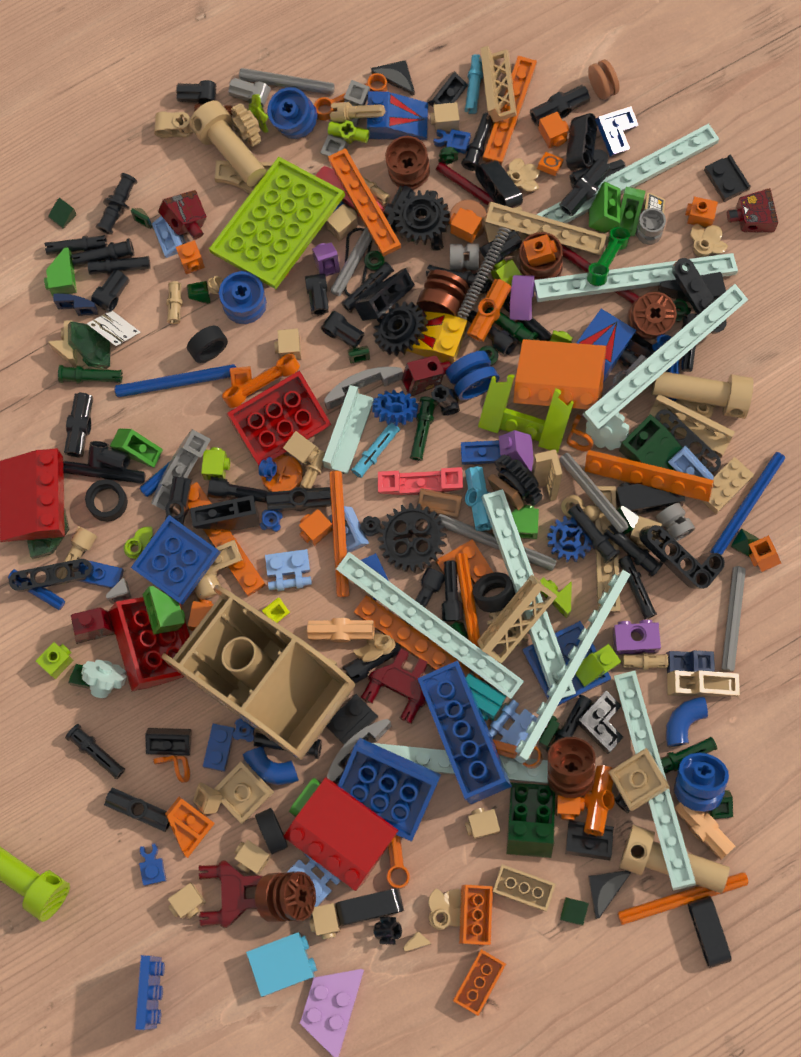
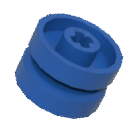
M287 87L280 89L272 96L268 103L267 113L269 120L282 135L290 139H299L307 136L316 125L318 117L316 107L304 92L297 88Z
M239 271L230 274L221 283L219 297L224 313L230 320L239 324H249L261 318L266 310L267 300L263 284L258 277L250 272Z
M485 351L467 354L451 364L446 370L448 380L451 384L455 385L454 391L462 401L476 398L487 392L492 376L496 377V383L499 381L500 377L496 369L490 367L491 360Z
M706 753L690 754L683 758L679 765L678 775L674 784V793L678 801L687 808L702 812L713 810L723 800L725 788L729 780V771L725 764L717 757Z

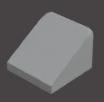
M124 578L106 594V598L110 603L131 597L128 583Z

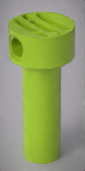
M0 847V881L24 897L22 903L24 910L42 922L47 921L64 903L69 893L70 884L50 870L40 875Z

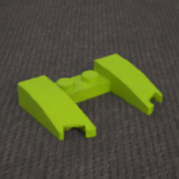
M508 375L507 382L497 383L496 377L492 376L478 427L497 434L500 429L507 432L515 430L530 434L532 440L539 441L538 447L548 450L556 449L558 453L574 401L571 400L566 405L558 398L562 391L555 388L546 420H542L506 408L515 375Z

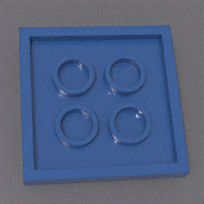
M169 515L131 568L183 605L221 551Z
M581 621L555 633L566 666L570 660L567 657L573 646L577 647L581 641L578 639L584 628ZM592 643V645L590 646V648H589L587 654L585 655L584 659H585L589 654H591V653L594 654L595 652H597L596 649H595V647H594V645H593V643ZM532 644L522 649V652L548 700L549 695H547L549 687ZM605 673L586 687L582 685L575 674L572 683L576 694L562 698L558 706L610 681L609 673Z
M141 955L135 1030L157 1029V1024L161 1023V1010H158L159 1000H162L163 986H160V976H164L165 962H162V957Z

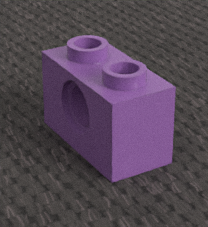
M641 620L639 624H631L630 621H620L612 629L614 652L616 655L642 654L643 652L658 653L661 649L659 622L653 623L652 620ZM631 633H639L642 640L634 641L631 638Z

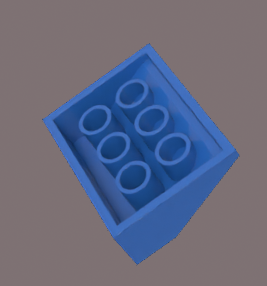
M359 738L352 750L338 786L399 831L396 835L412 842L441 774Z

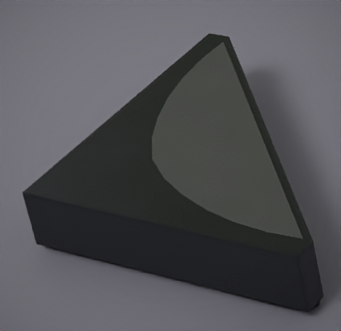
M406 60L371 68V74L380 73L386 77L387 83L397 88H402L409 92L410 95H415Z
M620 871L588 876L595 919L601 917L631 872Z

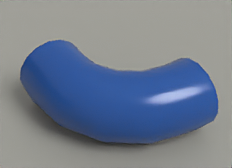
M697 697L685 701L672 712L666 725L667 747L689 744L688 730L691 724L697 720L708 718L705 697Z
M263 747L249 750L243 754L244 761L265 783L279 786L299 781L292 760L284 763L273 762L267 757Z

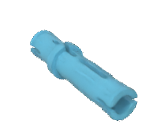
M479 54L471 56V67L467 76L469 83L465 112L469 114L477 113L480 82L483 79L482 58Z
M390 423L370 448L362 453V458L351 469L357 477L362 478L371 465L376 464L379 455L400 431L399 427L395 426L394 423ZM387 436V438L384 440V442H383V443L380 445V447L378 448V445H379V444L381 443V441ZM374 452L372 457L367 461L366 464H364L365 461L369 458V456Z

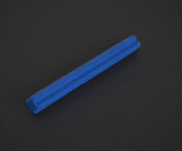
M231 364L115 386V394L117 397L229 378L230 368H236V365Z
M775 452L710 553L723 554L785 460L783 454Z

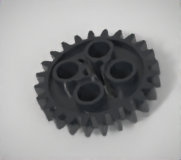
M412 503L409 504L408 509L401 505L400 512L394 508L393 512L395 515L387 514L386 516L389 521L381 522L385 529L378 530L383 535L377 538L379 542L384 543L379 546L381 551H385L382 556L384 558L390 557L388 563L390 565L395 563L396 569L403 565L404 572H407L409 567L413 573L416 572V567L424 571L425 564L432 567L431 560L433 559L438 562L439 560L436 555L444 554L440 547L447 546L442 539L448 536L446 533H441L446 527L445 525H439L443 520L441 517L436 518L437 513L435 511L430 513L428 506L422 510L421 504H418L416 509H414ZM423 522L428 524L424 531H418L419 524ZM400 524H406L405 531L397 532ZM412 534H415L416 537L411 542L408 538H412ZM431 535V538H422ZM395 537L403 538V539H398V540L394 541V538H395ZM427 543L428 549L425 552H419V546ZM407 545V550L404 553H398L399 546Z

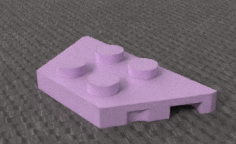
M362 969L313 978L300 1024L333 1057H339L364 973Z

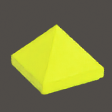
M279 597L262 610L267 617L276 623L290 613Z

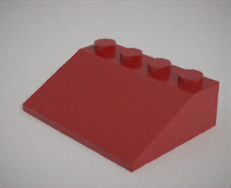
M300 370L226 413L258 466L262 460H267L268 457H271L273 460L287 452L283 447L295 431L304 438L309 439L332 425Z
M58 448L35 450L1 460L0 542L65 537L63 456Z
M143 597L116 601L109 609V614L131 691L152 688L184 678L182 674L165 662L161 656L166 654L173 659L190 637L186 622L179 630L153 634Z
M325 777L283 837L353 890L357 891L366 881L399 830Z

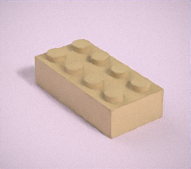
M734 457L713 478L714 483L710 501L702 502L717 514L753 478L754 474Z
M501 865L493 893L547 912L556 884Z

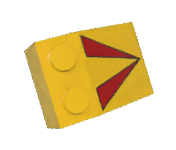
M423 311L427 315L428 324L425 326L428 331L422 332L425 338L418 339L419 346L413 344V351L409 348L406 351L424 357L437 356L440 362L449 361L453 364L456 361L467 331V320L450 314Z

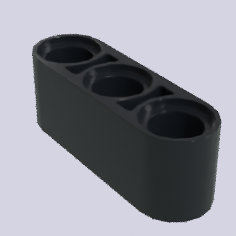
M592 113L578 116L571 120L566 154V164L571 171L589 167L593 163L597 123L596 117Z
M497 160L482 163L475 167L476 178L494 203L511 208L522 205V193Z
M399 888L335 903L340 926L404 911Z
M711 896L688 902V909L707 966L712 968L732 962L730 950Z

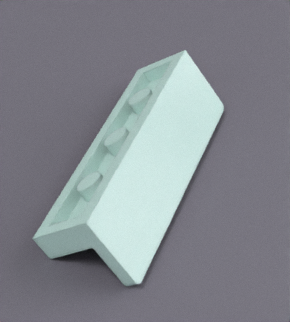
M349 386L323 458L325 468L341 471L344 474L349 473L374 401L373 397L359 394L358 387Z

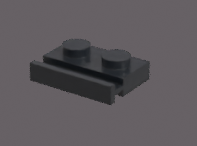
M731 154L724 159H719L705 166L704 171L723 202L742 194L744 191L750 190V184Z
M355 694L333 716L326 727L345 745L356 733L373 724L379 717Z
M569 820L565 854L611 860L614 827L605 826L603 836H595L584 832L585 822Z

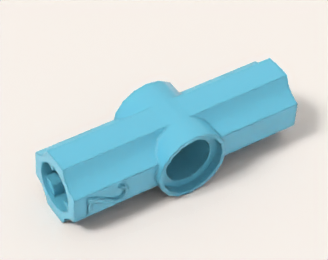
M469 467L465 470L468 485L465 502L468 506L472 507L476 531L490 530L492 526L481 498L484 494L491 493L486 489L483 467Z

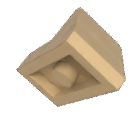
M72 320L64 321V328L61 329L62 340L48 341V343L58 355L74 367L77 366V328Z

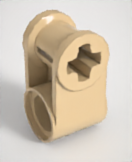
M185 112L156 113L154 134L160 138H185L191 136L193 131L189 126V115Z

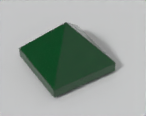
M741 528L730 547L749 557L752 554L749 544L759 540V538Z

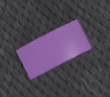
M513 276L510 296V319H532L534 276Z

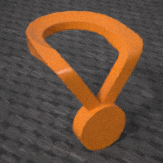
M577 414L567 438V444L580 451H589L593 447V440L586 433L576 430L582 417ZM573 433L584 437L589 445L583 446L571 440Z
M166 756L153 759L154 764L174 761L178 780L181 783L189 781L190 768L185 756ZM178 760H182L184 777L180 774Z

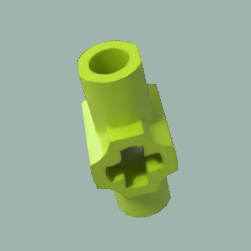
M346 120L343 124L330 121L328 126L329 135L342 137L348 144H351L353 141L368 142L369 130L355 127L352 121Z

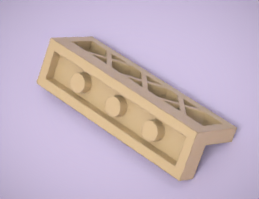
M488 46L480 48L487 109L492 120L495 123L517 116L508 50L492 54ZM504 58L500 66L495 65V60ZM504 73L506 77L502 82L498 81V76ZM503 88L508 90L504 98L499 96ZM505 104L510 106L511 110L501 113V109Z
M658 394L648 416L651 414L653 417H656L660 410H670L720 457L723 456L735 431ZM668 413L660 415V423H667L670 426L667 428L669 432H671L675 425L679 424L676 420L674 423L670 422V415ZM678 427L674 434L684 439L687 432L683 427ZM693 442V444L702 448L699 442Z
M555 449L534 454L531 471L536 477L539 487H547L550 501L557 499L562 478V470Z
M531 575L477 640L481 650L502 664L556 599V594L543 586L538 578ZM541 591L548 595L544 602L536 603L535 598ZM532 609V617L522 620V613ZM519 626L518 634L508 637V630L511 627ZM505 643V649L500 655L492 651L497 644Z

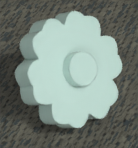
M618 412L598 430H595L587 421L586 433L591 436L593 444L598 448L606 446L607 449L613 450L620 448L621 443L629 436V425L623 423L625 417Z
M105 660L87 661L83 665L81 672L83 675L82 680L90 685L91 694L97 698H106L113 688H122L127 677L125 675L126 671L120 665H112L110 661Z

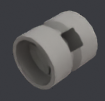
M648 208L641 213L636 230V236L639 241L651 245L661 239L666 223L664 213L656 208Z
M450 244V270L460 271L463 267L467 270H479V244H467L465 247L462 244ZM463 253H469V261H463Z
M680 503L667 507L656 516L658 522L662 523L661 527L666 528V531L676 541L683 539L695 530V526L690 518L684 517L686 512Z

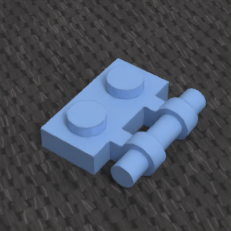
M307 549L265 555L267 576L276 577V581L268 582L269 590L277 589L278 591H284V588L297 587V589H300L306 585H312L311 576L302 577V573L310 572ZM295 574L294 579L283 580V575Z
M512 699L508 706L505 705L498 719L496 721L493 720L489 725L491 727L489 732L492 739L498 733L502 736L501 742L517 746L521 740L525 741L528 736L526 729L532 720L534 722L537 720V717L526 709L518 715L515 710L519 703ZM511 718L515 722L507 731L503 728V725Z
M304 853L310 861L305 865L299 859L288 872H304L311 878L316 891L315 907H318L332 892L326 884L331 880L334 884L338 885L341 880ZM315 866L325 874L321 879L311 871Z

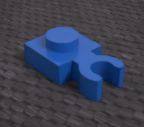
M441 129L436 131L437 136L442 137V139H434L435 146L442 147L446 145V147L455 148V151H458V153L466 154L471 133L451 129L450 134H446Z
M155 843L152 844L153 851L150 854L145 852L144 846L140 847V854L146 861L139 863L143 886L167 881L163 859H156L158 847Z

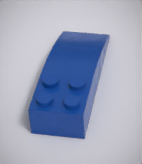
M458 660L417 678L464 799L469 804H474L512 787L486 722Z

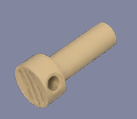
M210 101L203 104L190 118V129L203 144H214L248 186L257 185L266 174V169L232 130L233 117L219 101Z
M664 372L652 385V395L658 396L659 394L668 398L722 406L723 415L743 419L747 417L753 393V378L730 374L728 381L724 382Z
M632 825L620 861V869L642 875L646 867L669 875L661 845L653 841L654 831ZM634 845H641L643 851L639 855H634L631 853L632 847ZM687 853L696 885L722 893L728 879L730 867Z

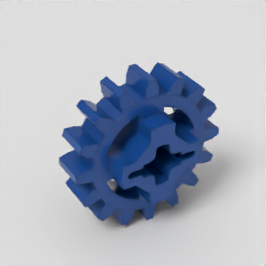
M395 390L392 393L384 391V395L378 394V398H374L372 412L375 418L379 417V422L386 421L387 425L394 423L395 426H398V423L406 425V421L412 422L413 418L417 417L418 403H416V398H411L410 393L405 395L404 391H400V393H396Z
M563 516V522L557 519L555 520L556 527L550 526L549 530L552 533L547 534V539L551 541L547 543V546L553 547L551 554L558 553V560L565 557L567 563L570 558L577 562L578 556L584 559L586 556L585 552L590 553L591 547L589 545L592 542L572 517L571 520H568L566 516ZM559 532L561 539L557 543L556 534ZM567 536L569 538L575 537L574 541H566ZM582 536H584L583 546L581 545L582 543L579 541V539Z

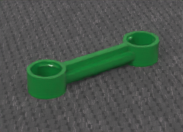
M615 227L610 230L607 248L598 263H592L588 268L587 281L595 286L606 284L612 261L619 250H623L628 246L630 232L627 229Z

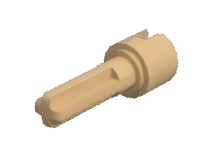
M340 102L331 105V108L337 109V112H331L330 118L332 122L344 123L346 120L352 121L353 118L383 117L386 111L384 105L352 106L349 102Z
M78 526L70 540L73 546L64 562L80 559L84 551L86 552L91 549L97 535ZM61 567L56 575L59 579H64L68 571L65 567Z

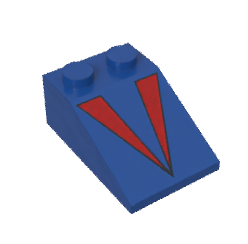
M368 91V105H384L386 111L383 117L367 118V130L370 131L369 139H397L401 136H412L419 140H427L428 102L391 92Z
M600 309L576 343L606 346L604 384L637 330L605 310Z

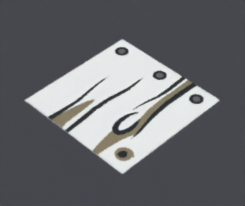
M114 311L107 312L87 323V325L115 346L140 333L139 330Z

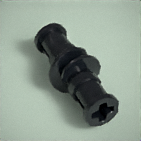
M121 173V180L115 188L113 196L109 195L108 198L104 199L103 202L107 207L103 212L100 223H97L95 226L98 230L108 235L113 234L112 229L119 219L120 213H122L121 210L129 209L125 202L128 200L133 186L138 182L134 177L126 173Z

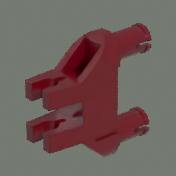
M400 649L393 664L374 670L369 674V683L360 698L373 704L380 688L386 687L407 698L408 703L399 718L403 721L406 720V723L412 724L419 708L426 705V700L417 678L423 676L428 662L420 658L413 672L410 673L403 669L409 657V652Z
M225 860L219 862V865H199L198 871H208V873H198L199 880L219 878L221 881L222 908L220 911H200L199 917L209 918L200 920V926L221 925L223 928H228L247 909H257L255 898L246 899V887L257 886L263 877L262 875L243 876Z

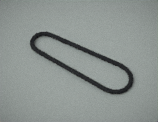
M355 228L348 233L345 263L348 259L350 235L356 231H364V228ZM372 241L370 242V244H369V246H368V251H367V253H369V252L371 251ZM366 266L364 267V273H363V278H362V284L365 282V279H366V273H367V267H366ZM345 287V294L347 296H350L351 294L347 292V288Z

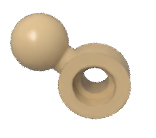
M570 495L562 502L561 508L567 517L571 518L568 510L573 507L572 502L579 504L592 522L596 521L600 516V511L596 506L588 505L585 507L583 500L579 496Z

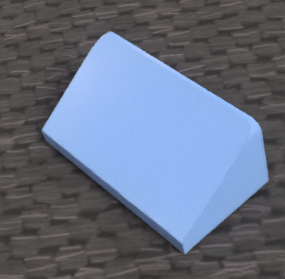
M161 216L152 223L162 251L165 257L168 258L178 254L176 247L185 244L186 241L183 234L177 235Z
M686 446L668 461L678 472L711 480L714 478L710 471Z
M344 506L346 548L348 553L366 546L369 542L365 533L361 531L359 520L353 508ZM330 515L328 517L330 519V522L332 523V515Z

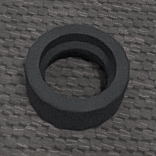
M213 325L197 332L190 339L186 348L195 362L205 363L217 357L227 346L228 340L221 329Z
M109 479L98 480L93 483L85 496L86 507L93 517L100 521L109 522L118 519L123 515L128 504L127 495L120 484ZM105 489L114 490L119 497L117 506L108 512L98 510L94 504L96 495Z
M500 572L482 576L476 581L472 591L479 609L489 613L502 611L515 595L512 580L507 574ZM505 588L498 595L484 597L490 590Z
M272 808L256 814V821L270 853L274 854L287 848L288 844L283 837L284 834Z

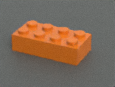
M461 885L459 944L491 945L493 886Z
M481 949L453 1001L479 1016L506 963Z

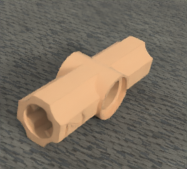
M333 618L332 620L308 621L307 634L309 640H331L332 642L341 643L350 642V640H374L375 627L373 620Z
M681 802L674 807L675 812L688 824L692 834L699 841L704 842L720 860L735 847L719 829L718 823L708 813L687 808Z

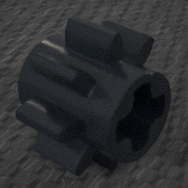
M380 917V922H377L374 926V936L380 939L379 944L395 945V939L401 937L402 927L399 922H396V917Z

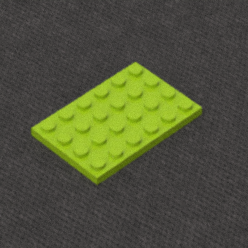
M278 157L211 245L209 251L242 271L250 272L258 277L261 282L277 289L345 197V193L330 183Z

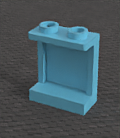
M297 932L246 952L261 997L315 977L314 972L317 971V967L313 957L310 959L306 950L310 948L306 936L301 937V934Z

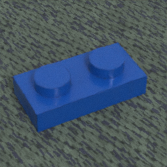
M499 440L461 442L462 465L495 463L501 456Z
M212 724L203 763L204 768L226 771L233 732L235 731L234 727Z

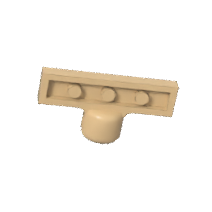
M235 540L216 547L221 553L194 589L198 599H208L217 595L213 590L216 585L221 586L217 578V572L243 560Z

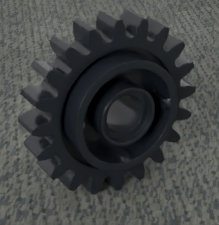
M418 190L417 196L410 192V199L403 197L404 204L397 203L398 209L394 210L396 216L394 217V224H396V231H400L401 238L406 236L408 243L412 239H414L415 245L419 243V240H422L423 244L426 245L427 239L434 243V236L441 238L440 231L447 232L446 226L450 225L448 219L450 218V211H447L448 204H444L443 197L437 199V193L430 196L429 190H427L422 195L421 191ZM420 216H426L424 219H418Z
M406 301L402 303V306L396 303L395 309H392V307L388 309L389 312L383 314V319H377L380 324L374 326V329L377 331L373 334L376 338L375 343L388 355L393 353L395 356H398L400 351L405 355L407 348L413 351V344L419 346L418 339L425 338L422 332L428 331L425 326L428 324L427 315L419 305H415L413 302L408 305Z
M505 454L495 461L496 470L499 471L498 477L518 491L522 501L525 500L527 504L533 506L542 499L543 495L538 488L539 483L536 477L528 468L523 466L522 462L517 459L512 460L509 455L506 456Z

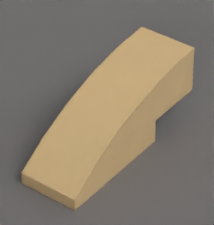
M676 670L667 673L668 695L693 697L740 696L739 674Z

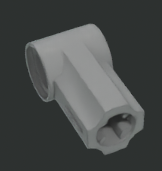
M234 78L230 82L228 93L229 96L246 100L249 104L252 101V95L259 94L261 106L264 107L271 89L263 82L257 81L253 84Z

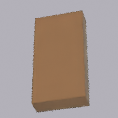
M491 474L487 478L494 492L503 489L507 502L518 511L524 507L518 491L495 474Z
M424 488L420 489L418 504L422 505V510L428 506L430 512L435 511L437 514L459 517L462 502L461 495Z

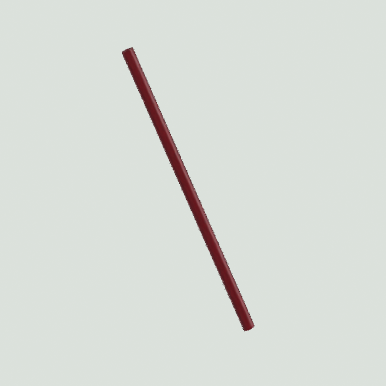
M440 162L437 165L436 171L487 206L489 202H494L487 192L444 163ZM562 245L563 257L588 273L591 263ZM631 290L615 292L631 304L640 298Z

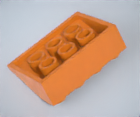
M523 339L515 379L513 403L550 406L555 388L562 391L558 398L566 405L572 400L574 401L572 408L589 409L602 398L606 346Z

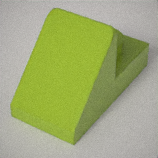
M543 577L540 580L541 584L557 596L551 604L565 618H568L571 612L572 582L558 592L556 584L551 580L547 581ZM541 591V593L547 599L548 595Z
M608 644L583 659L575 674L582 685L586 687L621 664V660Z

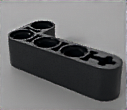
M646 526L639 533L640 541L690 588H707L725 566L724 558L719 553H706L696 560L661 526ZM666 545L670 547L669 555L665 552ZM710 558H712L714 562L712 568L709 565ZM682 559L685 561L684 569L680 565ZM697 574L700 576L699 584L696 582Z

